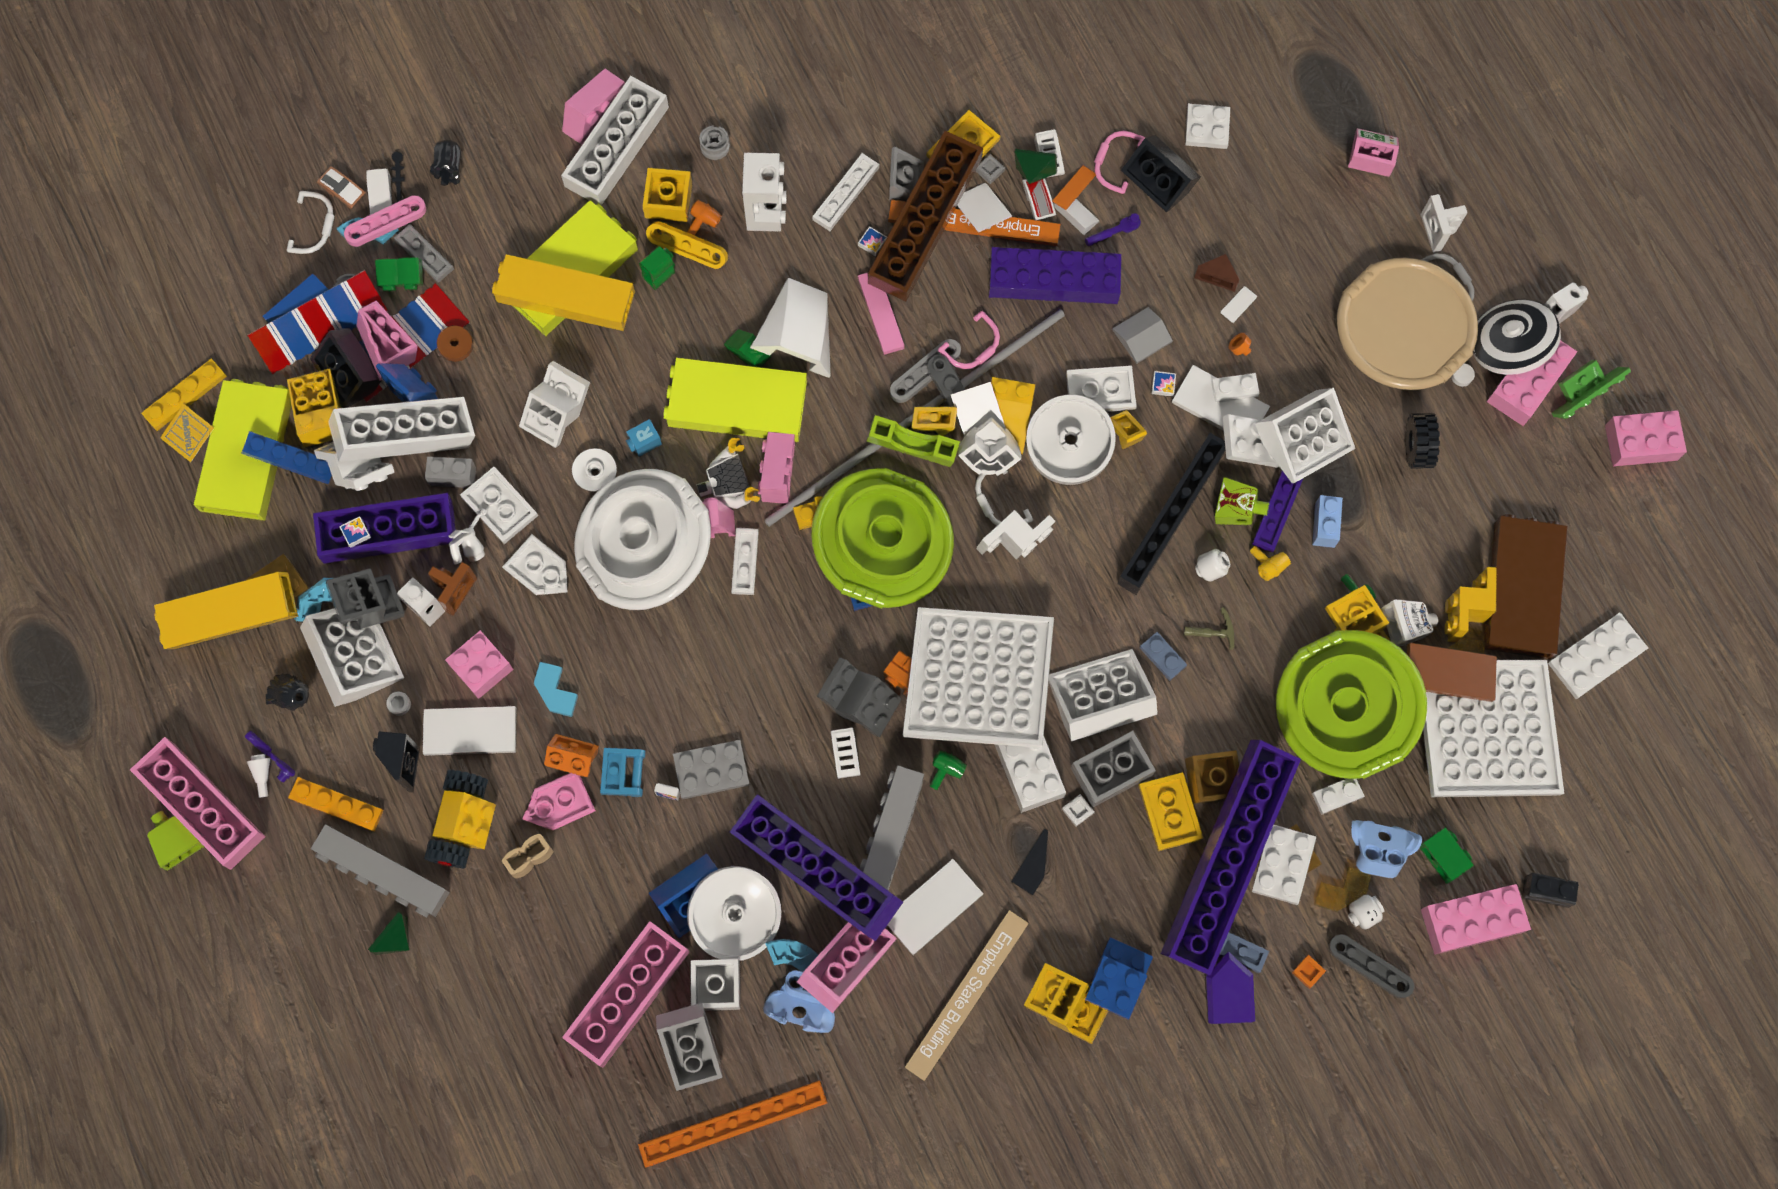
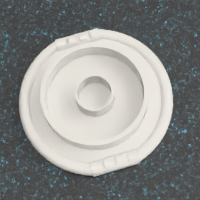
M640 469L622 474L599 489L581 514L574 541L576 567L597 598L612 606L627 610H644L663 605L685 591L695 580L705 563L711 539L709 511L687 480L671 472L658 469Z

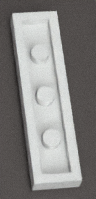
M862 153L813 215V221L831 231L877 172L879 164Z

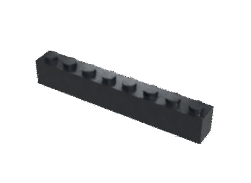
M1209 433L1121 574L1118 585L1135 595L1138 594L1225 454L1224 440Z

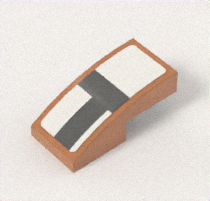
M331 166L317 181L333 197L336 196L350 209L366 193Z

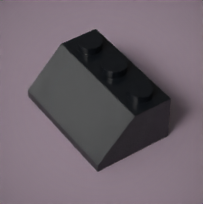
M1156 135L1146 137L1121 169L1130 180L1165 212L1170 211L1181 201L1201 178L1196 171Z
M350 328L329 331L310 358L318 371L331 369L342 408H349L373 393L381 383L372 361Z
M379 731L378 738H374L373 741L375 755L402 787L408 792L414 793L420 747L407 734Z

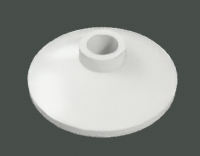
M602 449L583 451L576 457L572 466V475L575 482L581 488L588 491H598L614 479L617 472L613 457ZM593 470H599L598 475L594 476L591 473Z

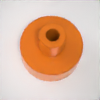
M1240 333L1230 341L1228 348L1235 355L1244 354L1246 356L1251 352L1249 348L1251 339L1245 333Z

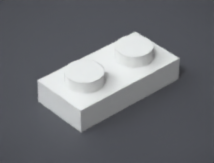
M1256 373L1215 378L1211 381L1215 402L1258 397L1260 394Z
M1345 779L1312 793L1321 815L1365 797L1357 779Z

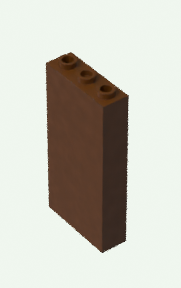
M1511 514L1500 516L1495 521L1491 567L1496 568V612L1486 620L1483 649L1550 660L1557 655L1567 526L1560 525L1557 521H1548L1546 523L1539 522L1536 518L1520 519Z

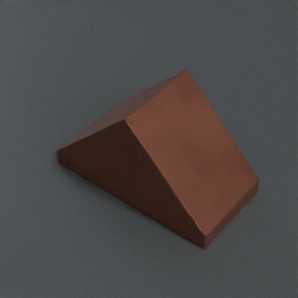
M1226 254L1198 265L1194 277L1195 279L1235 292L1240 280Z

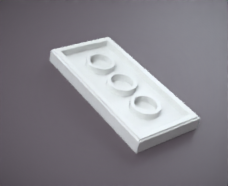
M1194 365L1172 400L1174 405L1223 431V416L1230 414L1262 420L1270 407L1254 397L1215 402L1211 381L1217 377Z
M515 706L424 709V756L516 753Z
M952 859L903 901V904L887 926L908 951L914 955L976 902L983 893L955 860Z

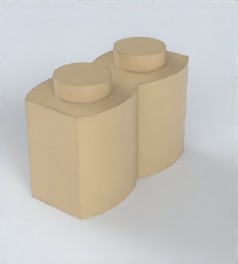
M537 834L528 838L521 848L508 852L502 859V863L514 878H521L528 874L534 865L548 860L554 851L541 834Z

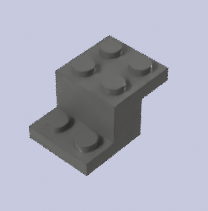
M367 569L326 580V586L340 624L357 620L360 629L404 617L405 613L390 574L374 578L372 570Z
M843 658L838 659L817 695L818 698L842 718L861 724L877 737L881 736L902 700L900 696L878 677L858 671Z

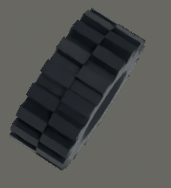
M1411 413L1407 418L1405 453L1408 466L1411 469L1434 468L1437 465L1436 462H1438L1440 452V431H1438L1439 423H1437L1438 419L1435 417V413Z

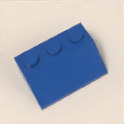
M707 853L649 892V895L678 938L690 931L687 909L694 889L703 878L718 870Z

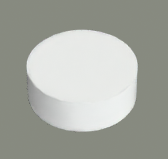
M1463 364L1451 378L1456 385L1464 387L1473 381L1475 372L1470 365Z
M394 692L388 697L386 705L392 714L400 716L409 711L411 701L405 693Z

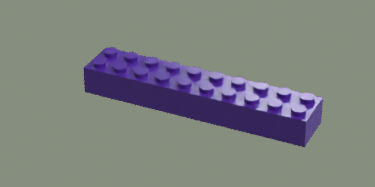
M1250 740L1160 954L1211 976L1301 761L1300 758L1262 740Z

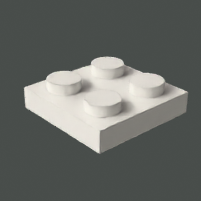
M1188 103L1185 145L1227 149L1230 107Z

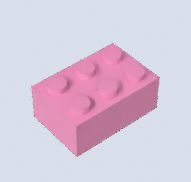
M1678 411L1613 416L1605 425L1613 467L1678 461L1687 452Z

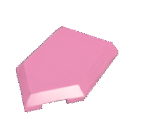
M568 773L534 789L523 820L550 830H556L595 812V808L580 775Z

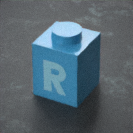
M650 419L626 431L628 436L626 443L630 451H636L639 457L662 445L660 436Z

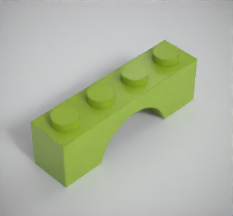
M876 415L872 420L866 442L947 467H951L954 463L960 441L941 435L917 433L900 426L896 421Z

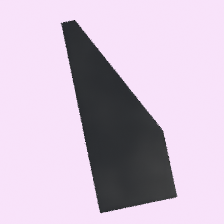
M1046 829L1043 830L1011 881L1031 895H1034L1045 876L1048 831Z

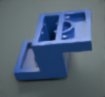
M1110 937L1091 980L1092 984L1085 1000L1129 1020L1148 976L1146 973L1153 956Z

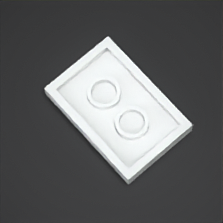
M1132 366L1066 371L1068 395L1087 397L1098 403L1106 412L1136 409Z
M1230 414L1223 416L1226 459L1279 467L1262 444L1255 425L1260 420Z
M495 467L491 468L460 494L461 498L476 514H479L481 509L487 510V514L480 518L503 544L507 543L538 516L536 511Z
M1273 825L1262 853L1252 892L1298 905L1316 836Z

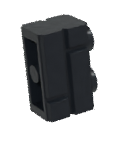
M1530 873L1524 878L1522 899L1569 908L1576 905L1579 884L1572 880L1566 881L1562 878Z

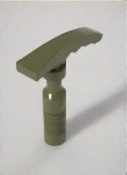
M1224 607L1221 608V614L1224 621H1226L1225 627H1227V630L1220 629L1218 631L1211 628L1184 627L1185 636L1226 637L1229 649L1233 650L1234 629Z

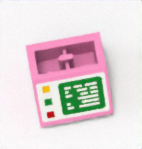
M1357 128L1348 167L1389 177L1396 164L1399 149L1398 138Z

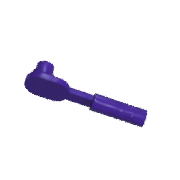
M1134 213L1123 218L1118 226L1108 228L1085 238L1086 245H1093L1121 231L1129 233L1138 229L1141 224L1139 215Z
M249 731L245 735V738L260 752L265 754V756L268 755L275 761L276 765L281 769L280 774L277 776L281 782L294 777L296 772L271 752L272 749L255 733Z

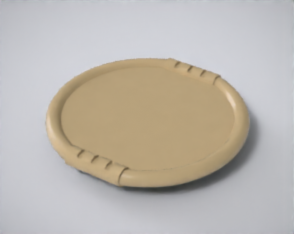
M1393 258L1370 264L1342 292L1337 311L1338 335L1347 356L1365 375L1376 382L1392 388L1420 390L1445 383L1473 355L1477 341V314L1465 288L1446 270L1419 259Z

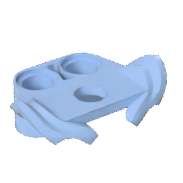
M1352 821V838L1360 849L1356 866L1361 872L1394 878L1399 874L1407 857L1418 851L1421 846L1422 837L1403 828L1379 825L1373 821ZM1378 833H1387L1390 836V841H1382Z
M797 970L789 972L782 988L770 993L763 1007L764 1013L781 1024L786 1025L787 1022L803 1026V1030L807 1032H830L834 1027V1012L831 1013L802 986L798 988L791 987L789 983L794 980L798 981L803 972ZM795 1007H803L806 1010V1015L803 1018L794 1017L792 1011Z

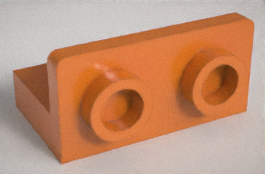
M555 734L547 745L544 765L588 777L591 763L598 754L599 746Z

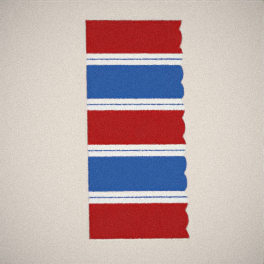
M364 270L247 336L271 373L275 374L276 371H280L287 365H291L296 360H300L305 355L314 352L329 331L350 328L352 331L353 328H357L358 310L377 301L385 311L388 310Z
M436 283L432 288H428L424 294L419 295L415 301H411L407 307L402 308L398 314L392 316L395 322L418 346L415 361L406 366L409 369L438 348L437 338L442 330L450 326L465 327L470 323ZM363 340L359 341L360 345L370 358ZM384 380L381 381L373 393L364 398L366 402L387 387Z

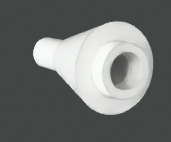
M265 754L251 756V761H247L255 783H257L259 798L267 797L266 782L268 781L270 758H265Z

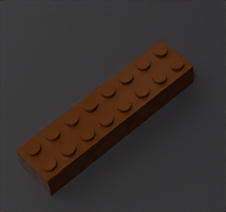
M944 131L868 273L869 285L905 302L908 300L982 160V147L948 131Z

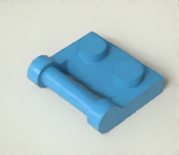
M604 748L601 795L642 797V763L646 751L641 749ZM627 757L634 758L632 788L625 787Z

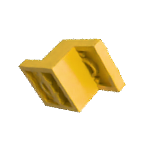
M1487 567L1473 581L1472 587L1460 586L1446 600L1445 612L1448 613V621L1445 623V634H1448V642H1458L1468 632L1469 622L1484 623L1496 612L1495 567Z
M1365 585L1325 607V610L1337 627L1335 631H1366L1389 640L1384 632L1389 622Z
M1047 963L1044 964L1024 1003L1026 1008L1046 1017L1050 1024L1090 1044L1093 1043L1108 1013L1107 1010L1085 1000L1090 988L1088 983Z

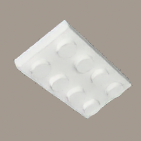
M1618 613L1551 660L1548 665L1574 698L1578 699L1643 653L1648 647L1623 615Z

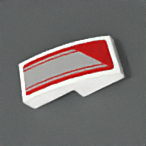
M1045 178L1031 184L1026 180H1022L1034 220L1037 221L1055 216V208Z

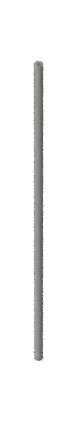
M1059 309L962 378L960 381L963 387L968 386L1065 316L1064 312ZM940 394L923 407H938L945 400ZM913 414L899 423V425L906 429L912 425ZM871 443L764 519V522L770 527L790 513L793 507L804 503L882 446Z

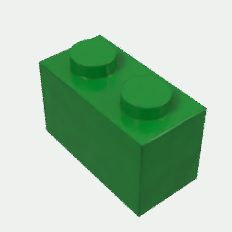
M1445 827L1422 843L1420 850L1443 881L1448 884L1474 865L1471 862L1472 857L1465 849L1462 850L1458 845L1456 835Z

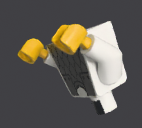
M731 438L728 446L710 463L709 468L706 469L709 481L696 484L700 497L713 493L714 498L734 509L749 504L751 501L758 502L760 500V497L753 496L759 489L749 487L739 455L735 454V451L741 452L744 450V445L736 447V443L740 438Z

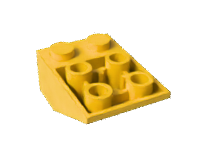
M331 369L287 379L296 432L304 448L332 441L333 438L328 421L333 409H339L341 405Z

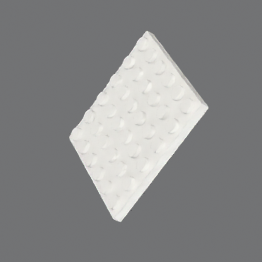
M918 607L903 736L1042 748L1054 617Z
M1497 660L1496 699L1493 702L1426 692L1427 716L1423 731L1431 797L1556 796L1564 794L1547 660Z

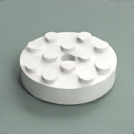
M1080 395L1055 397L1044 403L1031 418L1026 435L1028 456L1037 471L1053 482L1065 485L1085 483L1099 475L1112 457L1115 448L1113 423L1107 412L1098 403ZM1073 435L1077 442L1075 445H1069L1065 443V437Z

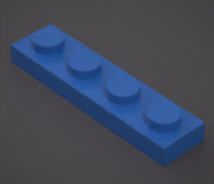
M249 431L241 454L329 484L332 474L326 460L317 459L315 454Z

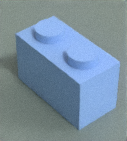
M1319 496L1315 503L1312 545L1335 548L1339 542L1342 514L1341 497Z

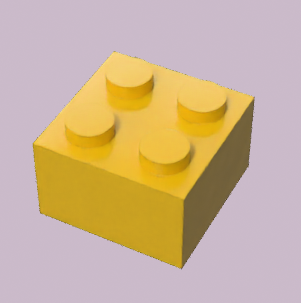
M647 169L643 199L645 218L688 221L692 190L690 171Z

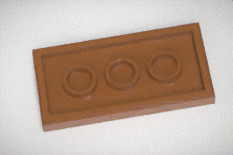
M1415 643L1407 645V655L1419 670L1426 692L1488 702L1495 701L1497 656Z

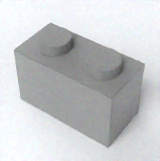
M427 457L425 479L430 486L469 488L475 483L476 466L472 459Z

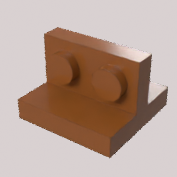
M461 562L454 575L443 567L440 570L432 567L428 573L435 585L443 590L438 598V602L445 612L454 616L477 580L470 566Z

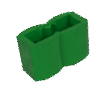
M660 246L639 263L643 279L654 290L658 289L675 273L672 253L664 247L662 249Z
M422 259L375 260L376 285L383 288V291H396V287H404V290H417V286H423Z

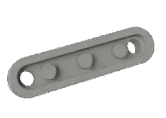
M947 339L940 343L892 383L890 387L891 398L898 403H904L911 399L932 381L927 371V363L933 356L941 355L938 352V348L947 342L949 347L945 351L952 350L954 353L950 356L954 360H958L961 354L960 344L953 339ZM935 363V366L938 369L943 368L941 363ZM903 390L905 394L899 395L897 392Z

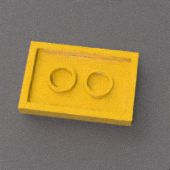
M970 110L948 130V132L982 147V158L1000 140V135ZM939 140L926 153L929 159Z
M1183 772L1138 785L1158 851L1203 839Z

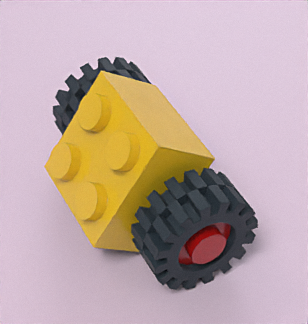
M458 770L447 771L442 788L444 794L433 832L434 837L446 840V842L429 840L424 857L425 860L444 866L464 869L466 868L470 853L468 848L485 849L496 804L483 800L488 783L486 778Z

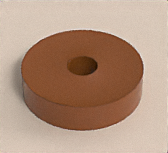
M450 326L439 334L437 347L440 354L446 360L458 362L470 355L473 349V341L469 332L463 327ZM458 341L459 343L457 346H452V342Z

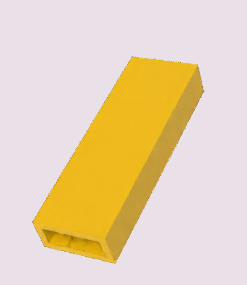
M507 254L504 262H500L498 269L500 275L492 288V293L498 303L624 331L635 294L633 283Z
M275 572L154 605V617L159 626V639L164 649H177L298 617L288 572Z

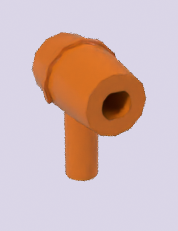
M697 200L690 210V214L695 219L687 233L695 236L702 223L716 228L723 215L711 207L710 204Z

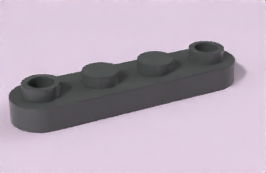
M935 355L927 363V371L947 406L954 407L951 394L964 391L965 388L948 359L942 355ZM935 363H941L943 368L938 369L935 366ZM956 415V421L961 428L958 416Z
M1337 935L1329 941L1328 949L1333 957L1394 997L1406 998L1413 993L1414 982L1408 975L1348 936ZM1337 943L1343 945V951L1337 950ZM1398 982L1403 984V991L1397 989Z

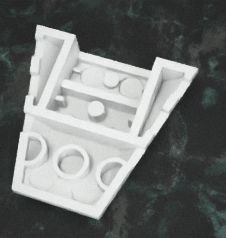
M788 278L750 348L767 355H771L776 349L811 362L810 371L829 378L831 373L827 293Z

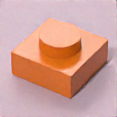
M1307 955L1291 973L1310 989L1326 970L1310 955Z

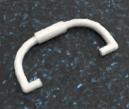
M300 191L297 200L298 203L302 204L304 196L321 199L326 204L328 213L325 216L321 240L315 246L304 249L293 248L294 241L289 240L287 252L297 254L313 253L319 250L331 235L335 216L333 215V207L330 200L323 194Z
M981 473L975 485L976 499L985 516L998 526L1001 521L995 518L985 495L981 492V482L987 475ZM1024 510L1023 512L1026 516L1024 520L1027 523L1032 522L1033 518L1029 510Z

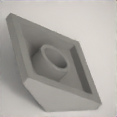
M1149 307L1112 329L1136 364L1173 342L1162 319Z

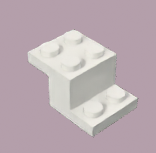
M552 361L548 365L544 381L529 392L519 427L551 446L558 447L565 428L580 415L590 382Z
M334 442L314 450L317 459L328 462L335 485L345 487L346 489L352 488L360 491L366 489L369 483L384 481L388 478L387 475L394 473L392 464L381 462L380 457L339 462Z
M1014 510L982 539L976 549L983 555L986 551L991 553L1001 543L1016 560L1021 555L1025 558L1038 545L1036 541L1041 543L1053 531L1051 526L1055 523V520L1049 515L1036 528L1032 529Z

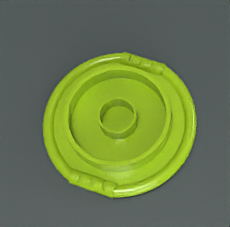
M887 468L858 471L835 483L819 502L812 522L811 537L813 551L820 569L829 582L841 594L880 609L905 606L924 598L942 581L952 560L954 548L953 528L949 515L940 499L924 482Z
M1337 630L1298 649V652L1288 662L1277 688L1276 713L1285 740L1294 753L1306 764L1330 776L1345 779H1365L1404 761V758L1415 747L1426 722L1427 695L1423 679L1416 665L1396 644L1382 636L1366 631Z

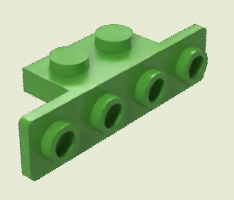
M1597 360L1589 361L1558 383L1567 402L1552 412L1553 417L1567 419L1573 416L1578 408L1589 405L1592 402L1591 399L1606 393L1611 385L1623 381L1625 376L1631 372L1630 368L1617 367L1604 376Z

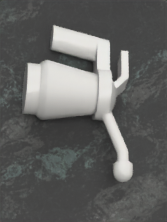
M486 509L479 511V514H477L469 528L455 530L449 535V538H453L449 543L454 564L462 562L459 550L460 544H462L464 556L470 562L478 561L485 556L484 546L475 536L473 528L479 518L487 514Z

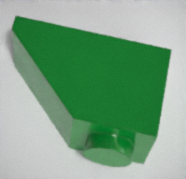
M740 329L724 343L727 349L751 367L761 368L771 358V355L750 348L756 336Z

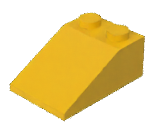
M992 377V388L1005 428L1013 435L1023 455L1035 384Z

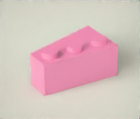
M607 69L602 70L565 102L562 132L583 145L625 82Z
M377 301L358 310L357 328L380 381L383 378L376 368L378 363L404 364L407 366L415 361L418 346Z
M768 432L767 439H763L762 452H765V457L760 463L762 478L758 482V494H761L762 502L781 504L789 502L795 434Z
M716 498L704 499L703 504L709 511L711 538H715L717 533H728L729 537L736 536L734 511Z

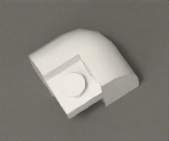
M991 417L979 428L975 426L966 434L959 445L958 456L979 475L983 473L987 475L996 474L998 476L1021 460V451L1007 428L1003 429Z

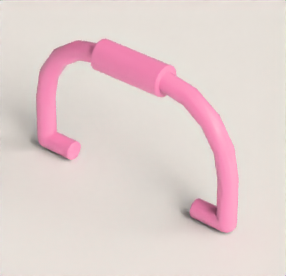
M1118 131L1109 135L1101 143L1094 161L1096 163L1095 174L1103 186L1124 194L1128 182H1123L1121 188L1108 183L1101 176L1100 165H1102L1109 148L1108 144L1114 138L1126 136L1139 140L1138 148L1145 137L1128 131Z
M980 311L973 319L978 321L982 317L990 325L995 336L994 343L984 350L974 362L964 364L954 360L945 351L949 347L947 342L938 348V352L946 357L949 363L955 367L971 369L977 365L981 366L995 353V349L999 345L1000 334L995 323L985 312Z

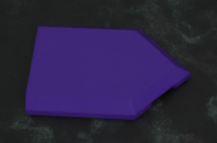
M1228 951L1213 968L1211 976L1206 975L1208 1023L1254 1022L1253 973Z

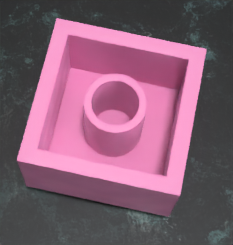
M481 630L445 659L448 665L478 699L514 670Z

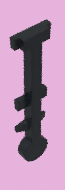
M394 152L392 160L395 166L391 167V170L396 171V177L392 178V183L396 182L397 202L402 200L401 182H405V177H401V170L404 169V166H400V163L403 161V155L401 152Z

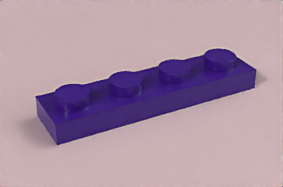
M1282 470L1269 501L1268 514L1263 516L1252 545L1271 553L1274 552L1303 478L1292 483Z

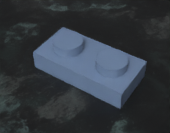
M1158 632L1140 646L1144 654L1169 681L1187 667L1184 660Z
M1228 933L1219 955L1223 957L1229 951L1246 968L1260 973L1269 951Z

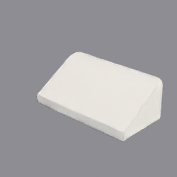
M1077 199L1067 210L1054 203V208L1083 235L1099 222Z

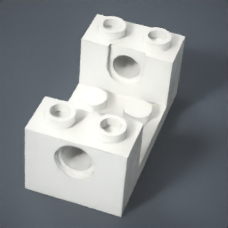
M744 153L742 194L747 231H781V224L786 222V211H782V204H786V191H783V182H779L780 175H784V162H780L779 153ZM767 176L773 177L771 180H764V179H763L764 177H767ZM768 205L776 206L773 209L766 208Z

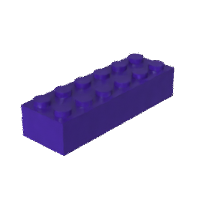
M992 247L989 298L1118 304L1121 294V254Z
M448 493L313 513L317 556L324 564L448 545L453 540V538H449V535L456 530L453 502ZM360 516L371 538L350 548L339 526Z

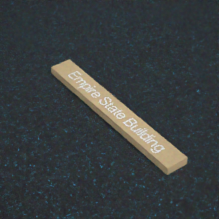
M1010 910L1008 911L905 1066L908 1071L921 1080H926L1029 924Z

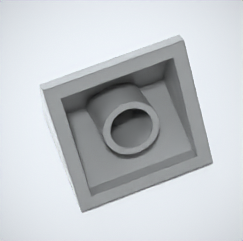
M897 147L892 148L889 200L907 201L924 170V161Z

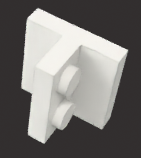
M1439 194L1429 198L1421 213L1433 253L1443 249L1450 235L1457 231L1467 214L1465 205L1444 210Z

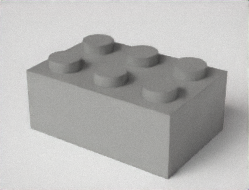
M1133 731L1082 757L1071 765L1073 774L1093 808L1148 779L1156 771Z
M702 1003L656 1016L657 1032L676 1091L723 1078L721 1062Z

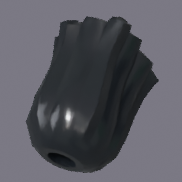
M443 140L437 142L434 147V160L430 166V174L436 179L441 177L440 185L446 186L448 183H453L454 185L460 183L459 166L461 150L456 142Z
M283 673L275 675L274 680H270V686L267 687V694H265L266 705L275 704L292 711L298 707H304V704L308 702L309 686L298 680V677L294 675L291 676L290 674Z

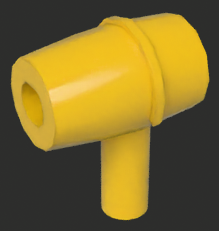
M1257 546L1250 550V553L1261 563L1257 569L1260 577L1265 581L1278 577L1291 564L1289 557L1284 552L1268 558Z

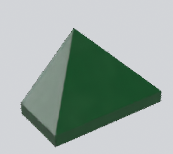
M1015 149L1014 151L1016 169L1029 184L1055 175L1058 171L1056 154Z
M398 912L368 950L375 955L409 951L407 917Z

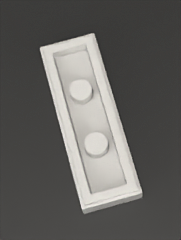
M736 528L732 594L754 595L758 529Z

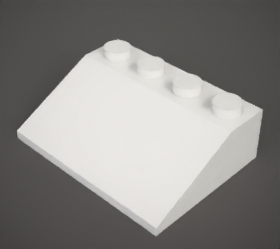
M1334 388L1316 390L1255 423L1262 444L1292 483L1301 480L1356 449Z
M335 608L305 617L300 629L335 707L361 699L404 679L381 624L360 629L357 620L340 624Z
M1133 649L1049 674L1048 681L1071 741L1157 715L1156 695Z

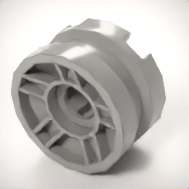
M714 125L703 129L699 137L702 154L711 160L725 157L730 148L727 131L720 126L719 128L714 127Z

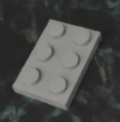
M740 740L673 754L682 800L749 786Z

